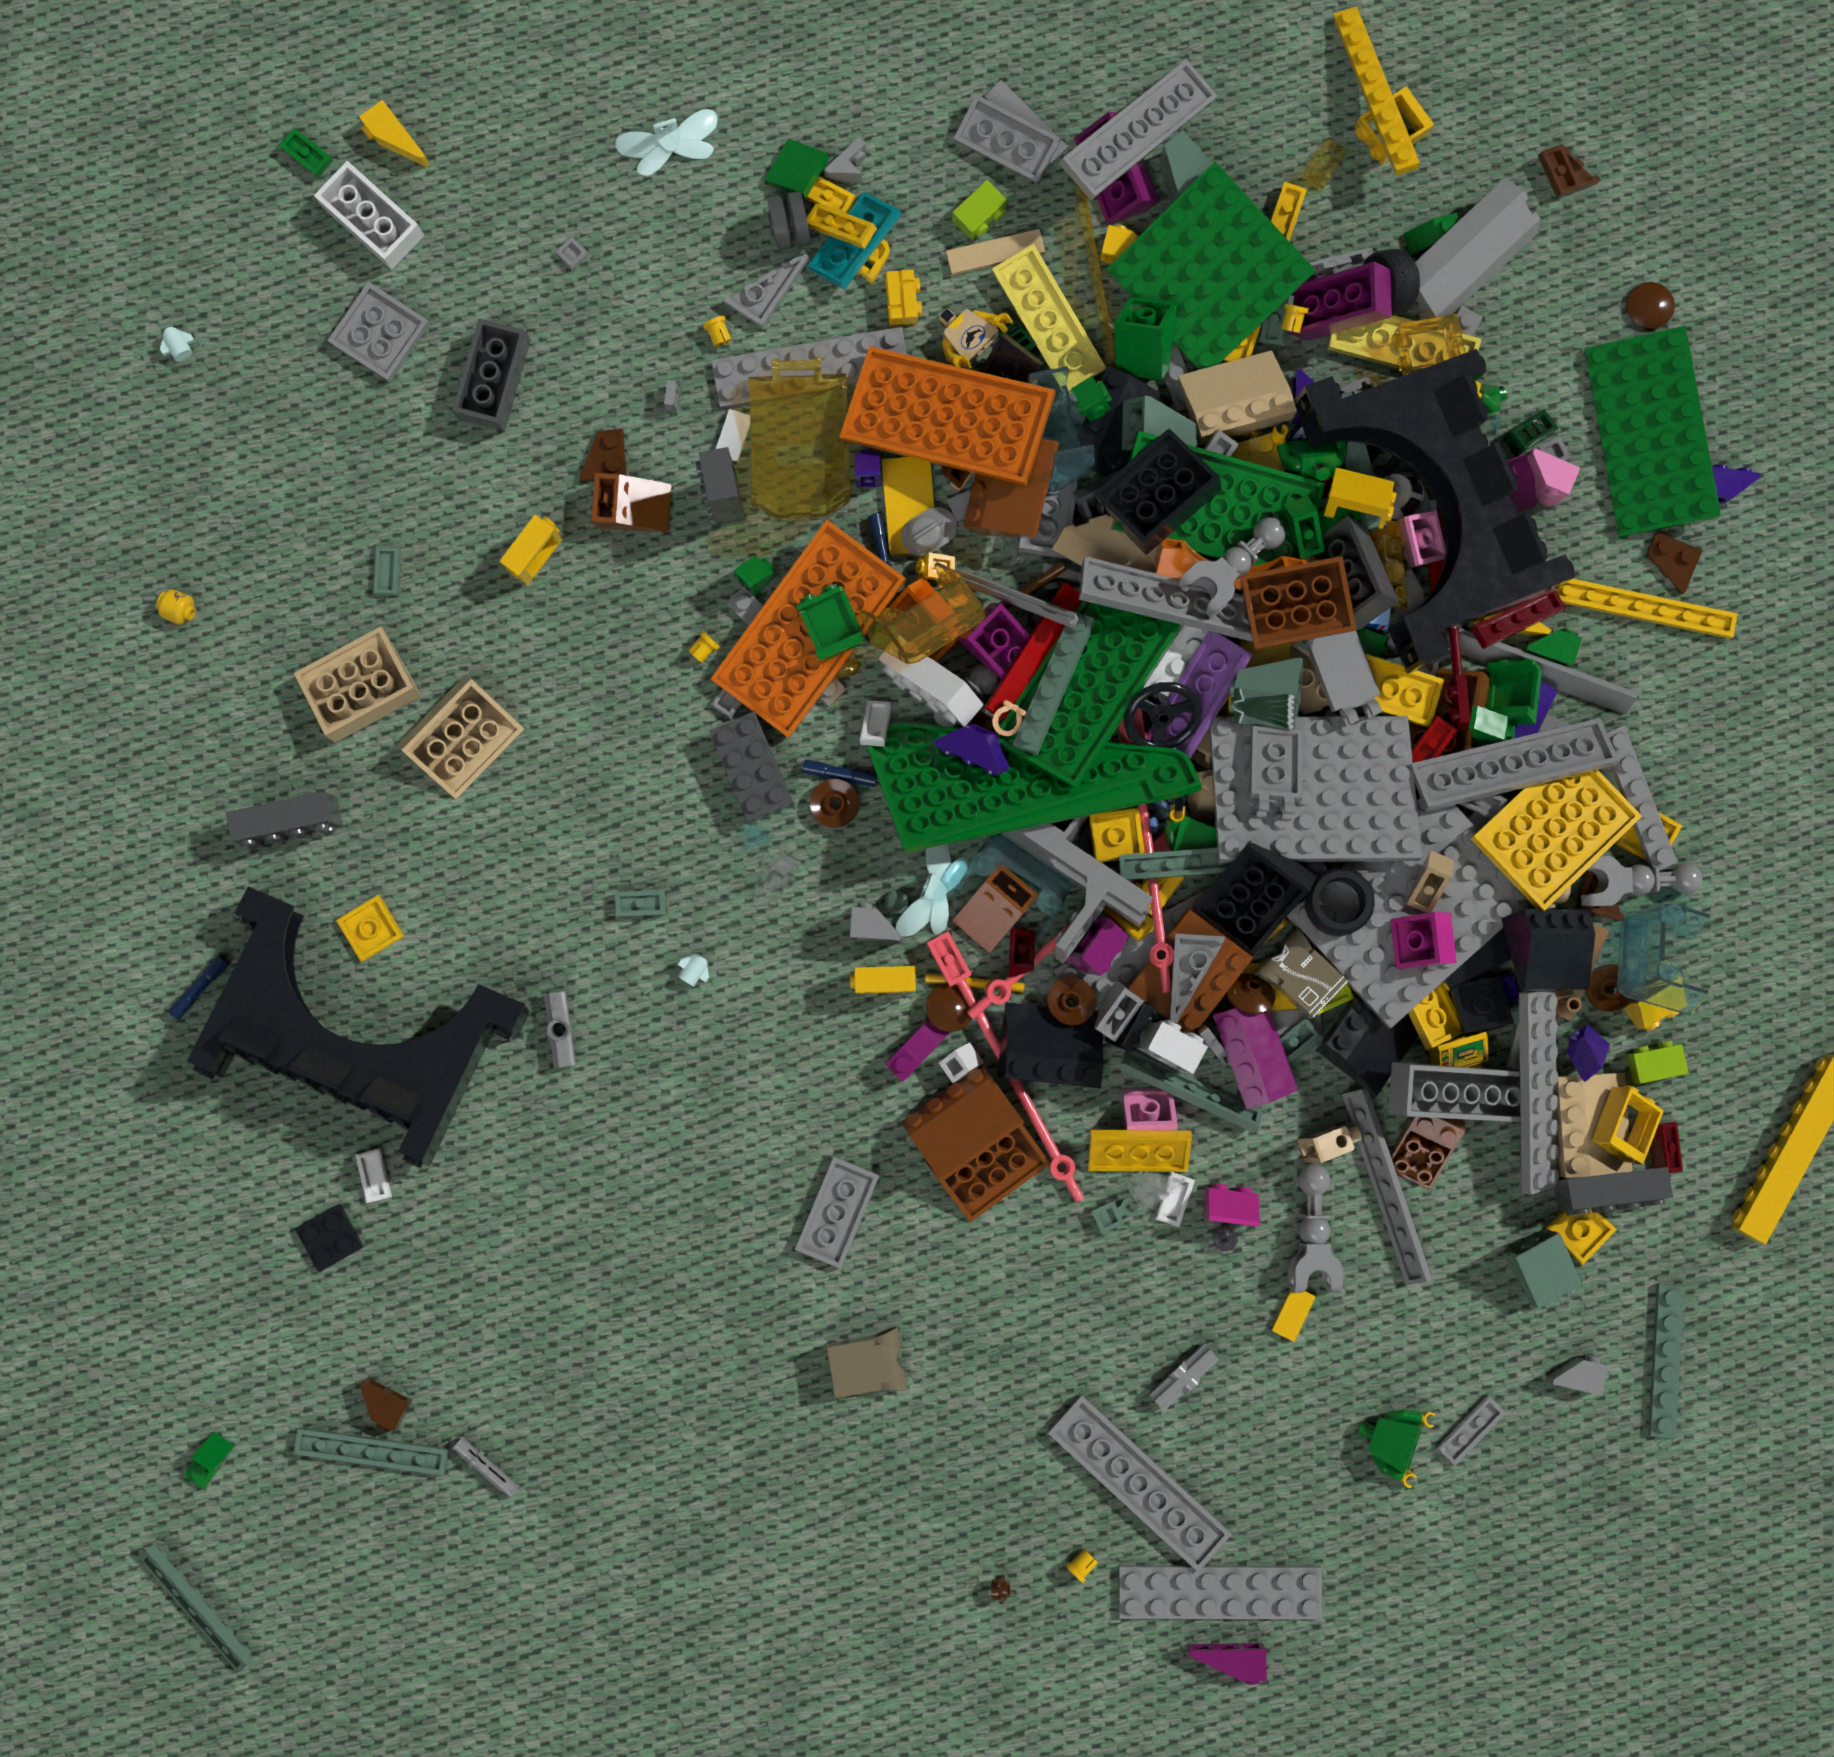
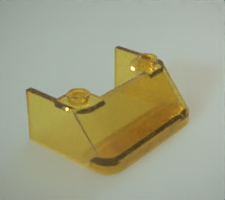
M939 562L935 563L934 566L938 575L937 584L940 589L903 612L899 609L886 608L878 616L864 609L860 611L872 645L906 664L920 662L983 621L986 617L983 605L962 575Z

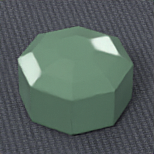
M891 891L885 897V907L891 914H902L908 907V897L902 891Z

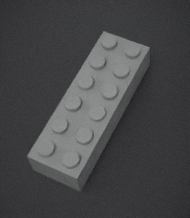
M1392 1062L1388 1113L1411 1117L1521 1122L1520 1070Z

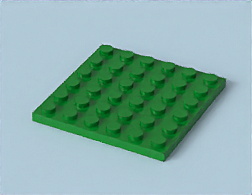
M1216 161L1106 269L1131 297L1177 303L1173 342L1199 370L1219 365L1316 272L1312 265Z

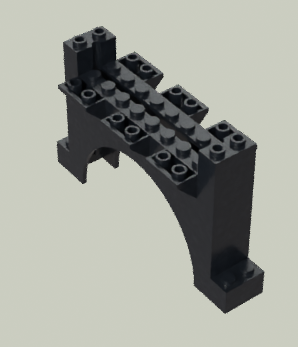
M1477 349L1343 399L1339 384L1335 383L1333 376L1306 385L1294 400L1297 416L1311 448L1333 442H1355L1385 450L1407 463L1427 484L1438 503L1446 537L1445 558L1440 577L1433 591L1418 610L1402 617V622L1388 628L1407 674L1432 665L1450 653L1449 641L1446 636L1442 635L1443 633L1554 591L1575 578L1574 566L1568 560L1566 554L1542 563L1548 558L1547 547L1538 535L1536 521L1530 516L1529 512L1518 516L1517 506L1511 501L1509 496L1518 489L1517 477L1510 470L1507 463V454L1500 447L1499 442L1488 446V439L1480 429V426L1488 419V412L1485 404L1479 398L1475 381L1481 378L1487 371L1485 360Z
M248 886L234 914L241 919L240 923L245 925V928L253 932L187 1062L194 1065L192 1070L210 1079H214L215 1075L223 1078L236 1055L253 1065L259 1064V1066L274 1074L279 1075L280 1073L282 1076L293 1081L299 1080V1082L321 1094L327 1093L333 1099L344 1104L350 1103L365 1111L367 1109L380 1119L391 1124L395 1122L401 1128L408 1130L398 1152L403 1154V1160L411 1165L421 1168L424 1164L430 1167L493 1032L495 1031L496 1035L507 1040L510 1037L518 1039L530 1011L524 1003L478 984L470 999L453 1018L433 1032L420 1038L396 1044L378 1045L356 1042L329 1031L317 1021L308 1009L299 991L294 967V953L304 915L294 912L295 906Z

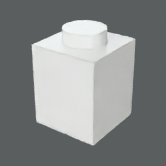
M970 1042L954 1050L939 1062L952 1083L961 1080L972 1070L984 1063Z

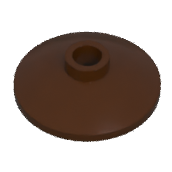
M829 779L820 783L812 792L810 809L814 818L823 826L840 828L849 824L856 817L859 809V798L855 789L846 781ZM831 801H839V807L837 809L831 808Z
M1608 964L1592 972L1589 989L1585 990L1588 1001L1596 1009L1604 1012H1616L1624 1009L1633 1001L1637 991V984L1634 976L1628 969L1620 965ZM1610 988L1617 989L1614 994H1609L1608 991Z
M1249 973L1240 974L1226 992L1227 998L1233 1006L1249 1014H1262L1269 1011L1273 1007L1276 998L1274 989L1268 982Z
M1063 977L1054 982L1047 994V1006L1050 1013L1059 1022L1067 1025H1079L1086 1022L1093 1015L1096 1008V996L1092 987L1086 981L1078 977ZM1066 1000H1071L1074 1006H1067Z

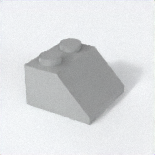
M857 903V907H852L851 939L901 942V935L877 908H873L872 904Z

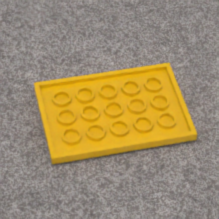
M1594 770L1523 788L1470 839L1536 909L1545 911L1624 835L1642 815L1599 770Z

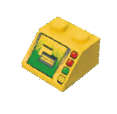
M1479 1032L1462 1035L1428 1049L1432 1065L1481 1068V1063L1488 1061L1487 1033Z

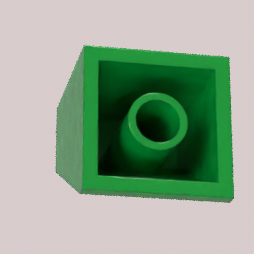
M1136 297L1128 299L1114 322L1116 369L1133 377L1163 380L1170 368L1177 303Z

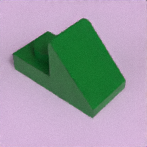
M213 1432L191 1457L193 1461L183 1476L204 1490L235 1445L216 1432Z

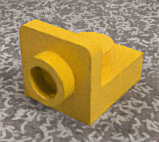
M930 552L920 556L916 563L917 580L924 577L926 580L931 579L949 583L954 581L955 557Z

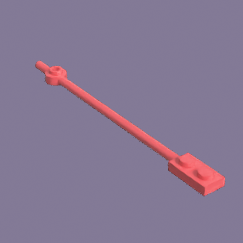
M1138 708L1135 712L1133 723L1136 731L1143 738L1147 739L1143 710ZM1123 718L1119 724L1121 743L1136 745L1127 736ZM1148 804L1138 805L1144 852L1153 853ZM1147 879L1149 895L1153 897L1151 910L1156 944L1150 950L1149 957L1151 962L1159 967L1163 994L1172 993L1169 967L1174 963V948L1166 943L1158 879ZM1163 950L1166 952V957L1160 960L1158 953Z
M1163 830L1152 840L1154 852L1171 851L1167 846L1165 830ZM1071 923L1066 925L1062 930L1067 931ZM1061 931L1035 952L1034 966L1054 950L1057 944L1055 940ZM1026 973L1015 977H1006L1004 980L1000 978L990 980L985 987L986 996L969 1009L967 1014L974 1019L992 1003L998 1005L1006 1003L1011 996V986ZM999 986L1000 992L994 995V988Z
M948 931L927 942L926 945L949 987L957 983L971 1009L978 1001L965 978L972 974ZM982 1011L976 1017V1020L999 1061L1000 1042ZM1009 1079L1052 1158L1049 1163L1051 1175L1056 1179L1064 1180L1075 1203L1083 1200L1084 1196L1072 1176L1075 1172L1074 1161L1069 1156L1060 1154L1021 1080ZM1061 1162L1066 1165V1169L1063 1172H1059L1057 1169V1165Z

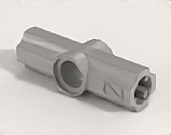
M566 991L544 994L548 1021L547 1033L550 1037L554 1068L576 1065L572 1037L573 1027L570 1023ZM558 1023L564 1024L566 1028L565 1034L561 1037L557 1036L554 1031Z
M1203 1343L1188 1358L1179 1361V1365L1174 1370L1170 1369L1167 1373L1168 1376L1149 1395L1165 1411L1183 1393L1190 1392L1200 1382V1377L1219 1359Z

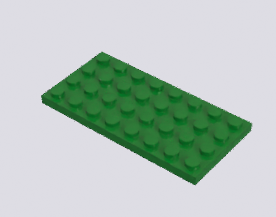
M1686 325L1585 348V357L1618 537L1720 518L1721 512Z
M1137 431L1129 462L1159 436ZM1186 444L1220 476L1222 490L1167 538L1183 540L1198 554L1220 559L1226 550L1236 547L1240 541L1247 544L1254 538L1253 530L1255 525L1264 518L1272 517L1278 519L1284 525L1285 539L1275 549H1262L1257 554L1258 559L1253 566L1270 562L1280 556L1300 559L1287 525L1284 504L1308 496L1318 512L1325 483ZM1113 520L1111 530L1124 533L1115 520Z
M1082 601L1076 612L1095 618L1096 623L1038 755L1015 748L1013 742L1017 734L1003 736L996 732L995 734L1001 747L1077 790L1123 720L1131 699L1144 688L1184 625ZM1059 638L1016 701L1015 705H1018L1019 708L1028 711ZM1011 709L1001 724L1000 728L1002 730L1010 731L1015 728L1017 717L1014 710Z

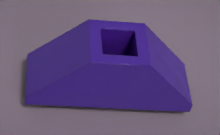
M1722 464L1713 465L1712 469L1719 503L1725 504L1758 480L1761 473L1752 472L1750 468H1738L1735 470L1728 469V466Z
M978 725L964 726L934 741V745L941 747L943 753L948 755L956 754L962 757V761L967 764L984 767L983 770L988 774L998 775L1007 772L1009 769L997 735Z

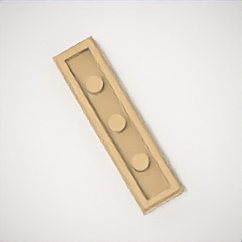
M1040 229L947 250L946 256L951 276L997 266L1032 244L1035 245L1040 255H1044L1045 248Z

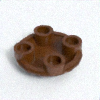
M1646 282L1641 283L1631 291L1625 308L1634 323L1645 330H1653L1669 322L1674 314L1675 303L1672 294L1666 287L1659 283Z
M941 984L930 992L927 997L926 1012L931 1026L943 1031L954 1032L965 1028L972 1018L967 1014L970 1007L958 985L954 984L949 987L948 984Z

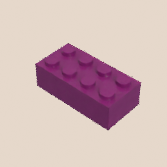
M1376 262L1305 282L1291 295L1294 296L1293 305L1309 308L1308 314L1305 313L1300 333L1291 331V335L1306 341L1392 317L1390 269Z

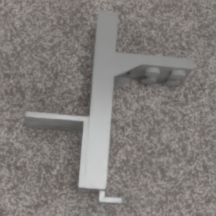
M1089 816L1074 818L1065 832L1049 823L1001 833L1002 836L1086 891L1084 908L1081 912L1076 910L1069 921L1071 925L1068 930H1062L1055 940V943H1057L1054 948L1056 950L1055 959L1063 964L1106 905L1140 927L1151 912V908L1148 905L1153 901L1152 896L1073 844L1084 825L1089 821ZM985 836L982 838L987 841L990 838V836Z

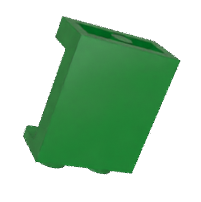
M836 584L822 589L823 594L816 597L810 594L801 598V603L796 605L814 644L818 660L821 662L867 643L844 587H837Z
M1522 658L1519 661L1500 659L1487 663L1486 668L1490 672V684L1486 709L1508 716L1512 726L1536 725L1542 677L1541 667L1535 660L1530 658Z

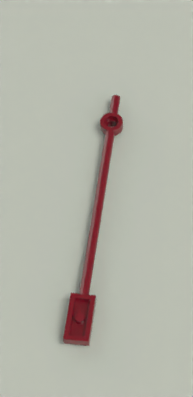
M1437 503L1438 518L1446 548L1445 527ZM1459 628L1449 631L1453 679L1448 683L1447 693L1448 697L1452 698L1450 721L1454 722L1456 729L1461 730L1469 725L1470 712L1466 674H1463Z

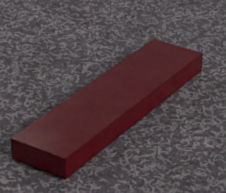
M1556 590L1490 617L1474 625L1471 631L1481 648L1486 649L1563 612L1566 607Z

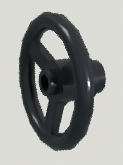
M1158 682L1145 687L1131 699L1125 711L1123 724L1127 736L1138 746L1174 748L1184 743L1194 734L1201 721L1202 707L1198 696L1188 686L1177 682ZM1160 692H1175L1183 695L1187 700L1171 704L1169 698ZM1138 708L1148 713L1154 725L1152 740L1143 738L1135 729L1133 722ZM1192 710L1191 720L1187 727L1176 737L1163 741L1165 726L1173 722L1175 715Z

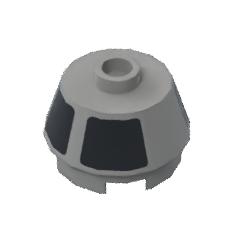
M1407 471L1396 472L1384 478L1394 481L1393 492L1397 493L1393 505L1392 519L1397 520L1413 515L1418 509L1422 508L1425 501V490L1421 480L1415 474Z

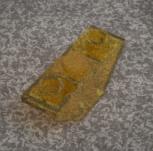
M1381 534L1374 546L1399 601L1391 608L1408 609L1401 537Z

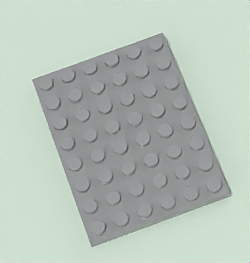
M1408 716L1358 717L1359 721L1345 727L1341 717H1297L1295 729L1303 730L1301 802H1295V813L1292 814L1291 821L1281 820L1282 804L1269 803V812H1267L1266 819L1255 818L1257 798H1250L1251 729L1253 725L1234 723V717H1215L1209 727L1218 863H1231L1248 842L1296 862L1420 861L1422 854L1414 775L1410 767L1412 752Z
M1421 797L1416 800L1422 854L1420 861L1346 862L1341 867L1361 874L1369 882L1373 890L1375 906L1373 914L1365 926L1346 936L1327 935L1319 931L1308 919L1305 911V900L1287 916L1323 957L1348 980L1347 983L1389 1029L1503 928L1501 918L1518 912L1530 904V901L1470 839L1479 830L1456 805L1426 812ZM1430 851H1434L1454 860L1452 877L1432 912L1451 913L1457 963L1432 967L1396 969L1391 919L1426 913L1407 905V900L1420 868ZM1335 881L1328 883L1322 888L1319 904L1327 918L1337 923H1347L1357 916L1359 898L1352 887L1343 882Z

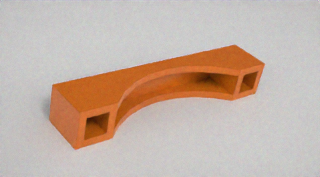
M1166 538L1158 545L1154 568L1156 574L1181 579L1198 561L1210 560L1203 558L1195 552L1185 541ZM1280 556L1270 562L1252 566L1248 574L1307 562L1305 559ZM1241 578L1236 579L1234 582L1236 590H1241Z

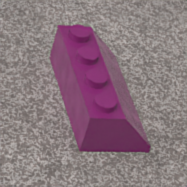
M1106 113L1074 137L1077 146L1118 113ZM1144 159L1097 196L1107 225L1144 213L1160 202Z
M1230 1006L1218 1010L1213 1015L1247 1110L1271 1103L1298 1090L1270 1010L1262 1014H1249L1237 1009L1235 1006Z

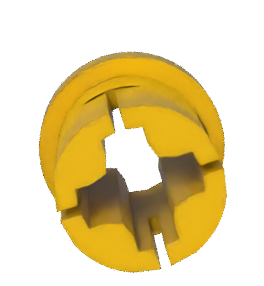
M1285 303L1284 309L1286 310L1281 329L1300 333L1305 313L1308 314L1309 308Z
M725 316L712 318L702 325L704 330L708 331L714 348L720 347V344L725 345L732 341L725 324L727 322Z
M702 630L700 637L688 651L698 661L703 663L720 646Z
M1083 1548L1072 1562H1067L1065 1566L1084 1584L1086 1581L1085 1577L1098 1562Z

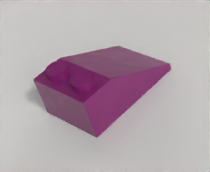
M990 603L957 639L977 660L1002 680L1030 635L1001 603Z

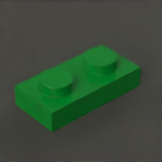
M293 128L279 144L281 150L317 178L333 162L330 155L296 128Z

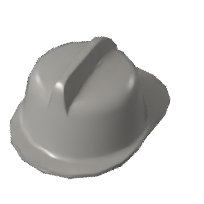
M942 507L930 508L911 519L905 525L902 531L904 547L910 553L917 556H923L929 552L932 553L954 538L957 531V522L949 510Z

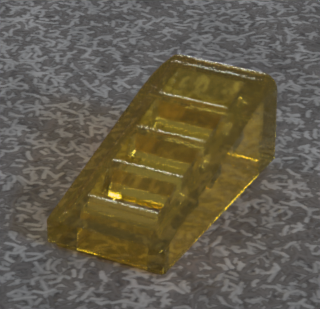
M1327 138L1305 170L1301 181L1322 193L1348 150ZM1326 149L1338 156L1337 159L1325 152ZM1321 157L1326 159L1333 165L1331 166L1328 163L1324 162L1323 160H1321ZM1316 165L1322 168L1323 170L1327 171V173H1324L1319 169L1315 168Z

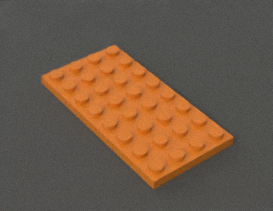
M869 346L840 433V439L1027 486L1056 393L1054 389Z
M826 519L713 674L711 680L790 738L856 649L853 648L824 662L819 661L802 616L796 608V605L801 603L800 599L810 594H813L814 597L823 594L822 589L836 584L837 587H844L864 635H866L904 584L906 578Z

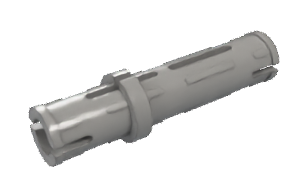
M464 1437L452 1448L453 1451L469 1463L468 1467L470 1469H476L506 1495L508 1499L519 1488V1485L484 1456L485 1453L482 1450L479 1452Z

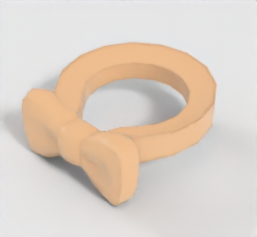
M1005 700L1003 702L1004 706L994 713L992 719L993 727L1000 735L1013 736L1018 733L1023 722V716L1026 715L1027 711ZM1012 709L1016 712L1017 724L1014 729L1004 731L999 726V717L1004 712Z

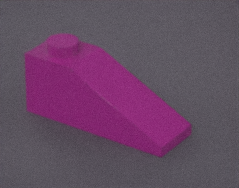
M928 1019L885 1065L904 1082L950 1032L931 1026Z
M1263 1643L1187 1644V1651L1190 1657L1240 1681H1245L1246 1684L1257 1685L1260 1684V1681H1267L1266 1648Z

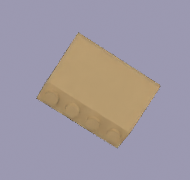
M1272 350L1178 376L1190 420L1198 424V446L1208 443L1217 429L1228 437L1291 421L1297 411L1290 387Z
M382 626L294 673L325 736L334 743L421 697L412 676Z
M466 674L398 743V746L421 769L457 799L524 728Z
M1625 1073L1595 1074L1586 1082L1579 1075L1558 1076L1556 1092L1558 1097L1557 1121L1559 1124L1557 1132V1146L1559 1148L1557 1170L1559 1177H1588L1632 1171V1163H1624L1591 1141L1612 1086L1624 1087L1626 1085ZM1627 1108L1616 1134L1625 1142L1628 1141L1630 1136Z

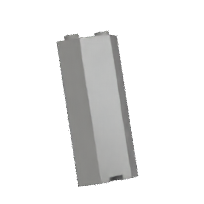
M1506 177L1415 262L1420 276V289L1416 301L1418 302V317L1422 323L1436 327L1443 324L1539 233L1541 218L1536 211L1531 212L1525 203L1528 200L1525 192Z

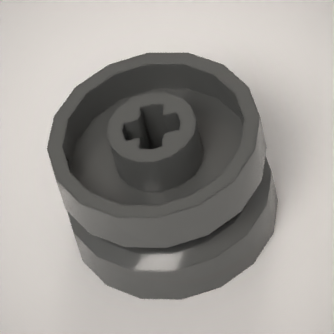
M801 191L788 193L787 210L784 209L782 198L779 195L767 197L770 212L768 218L772 236H775L777 250L783 251L791 248L789 233H794L795 242L799 247L811 245Z

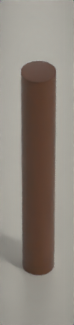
M1063 561L1018 591L1030 595L1043 584L1068 570L1067 565ZM1003 601L1007 609L1013 606L1012 604Z

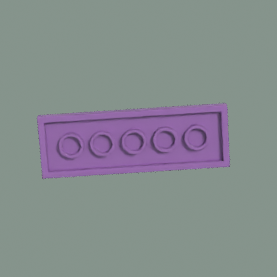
M1208 631L1178 683L1188 686L1198 696L1202 707L1201 721L1194 734L1181 745L1174 747V749L1184 752L1189 758L1192 757L1230 694L1231 680H1236L1238 670L1245 669L1253 656L1252 653L1222 634ZM1172 692L1169 697L1171 704L1187 700L1183 695ZM1192 710L1175 715L1173 722L1165 726L1163 741L1176 737L1187 727L1191 720ZM1152 725L1146 735L1149 740H1152L1154 725Z

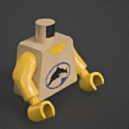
M950 309L945 310L939 318L947 327L943 332L941 344L945 360L952 366L964 367L965 369L969 367L970 369L971 364L998 338L999 330L997 328L1006 333L1008 329L1005 324H1012V319L1007 313L996 315L977 310L970 311L969 309H965L957 317Z

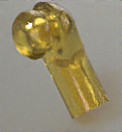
M857 659L846 661L837 673V676L848 677L856 675L861 668L860 662Z

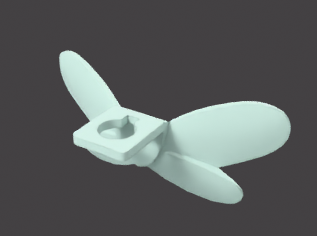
M703 109L688 117L679 127L677 126L676 119L673 118L654 124L655 134L647 132L623 133L616 139L615 147L624 156L643 158L637 166V173L645 176L652 175L658 171L673 152L691 159H705L712 154L714 148L711 144L701 140L706 138L716 128L717 115L713 110Z
M948 844L925 849L926 865L929 874L920 898L908 906L897 920L896 931L901 936L914 935L929 921L932 932L936 935L946 928L949 917L946 894L963 879L968 869L964 857H960L951 863Z

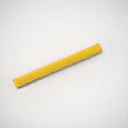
M926 973L925 983L947 984L943 975ZM965 978L970 988L985 989L990 979ZM1016 982L1011 986V992L1024 993V983ZM995 987L994 990H1000V987Z

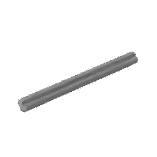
M960 570L956 576V581L963 586L1068 627H1075L1079 620V617L1074 612L965 570Z

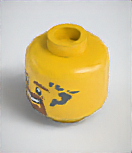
M176 589L162 592L157 599L156 608L160 617L174 624L182 625L187 620L191 621L196 614L193 598Z

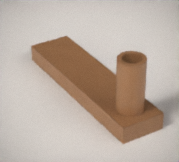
M1593 924L1596 934L1591 974L1609 933V930ZM1585 990L1555 991L1557 998L1556 1016L1572 1022L1575 1013L1582 1007L1580 1000Z

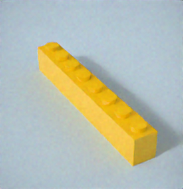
M1824 1055L1815 1063L1814 1069L1816 1072L1812 1079L1809 1078L1803 1085L1802 1090L1804 1094L1800 1100L1793 1104L1791 1108V1113L1793 1114L1789 1121H1786L1781 1126L1779 1140L1768 1149V1160L1765 1165H1761L1756 1171L1755 1177L1757 1180L1753 1187H1749L1744 1193L1743 1199L1745 1202L1741 1209L1738 1208L1732 1215L1731 1220L1733 1224L1731 1228L1757 1243L1767 1244L1834 1120V1055Z

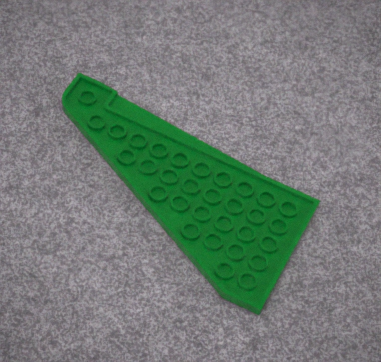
M897 722L888 726L885 747L866 745L905 855L931 847L1177 798L1202 790V784L1190 758L1184 752L1174 748L1108 742L1076 790L1003 747L1002 750L1009 769L1007 772L991 775L983 770L984 767L977 764H967L962 761V757L956 754H945L941 751V747L934 745L935 739L960 729L959 727L948 728L939 725Z

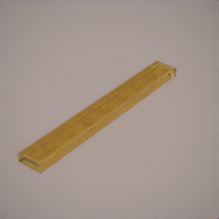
M1073 180L1104 363L1106 368L1107 365L1114 368L1115 352L1086 194Z

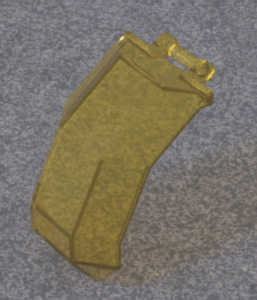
M814 357L813 360L780 361L779 358L772 359V376L749 377L748 379L751 425V505L777 522L829 519L850 502L849 442L840 439V433L848 412L846 373L822 374L821 357ZM814 370V375L780 376V371Z

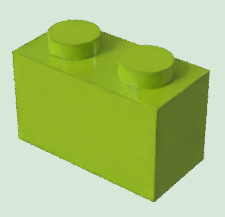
M986 180L952 212V221L971 241L977 236L981 238L989 230V224L994 220L998 222L1004 217L1007 212V199Z
M1672 1040L1658 1042V1047L1649 1049L1648 1045L1634 1047L1633 1053L1626 1054L1632 1083L1641 1084L1689 1074L1682 1044H1673Z

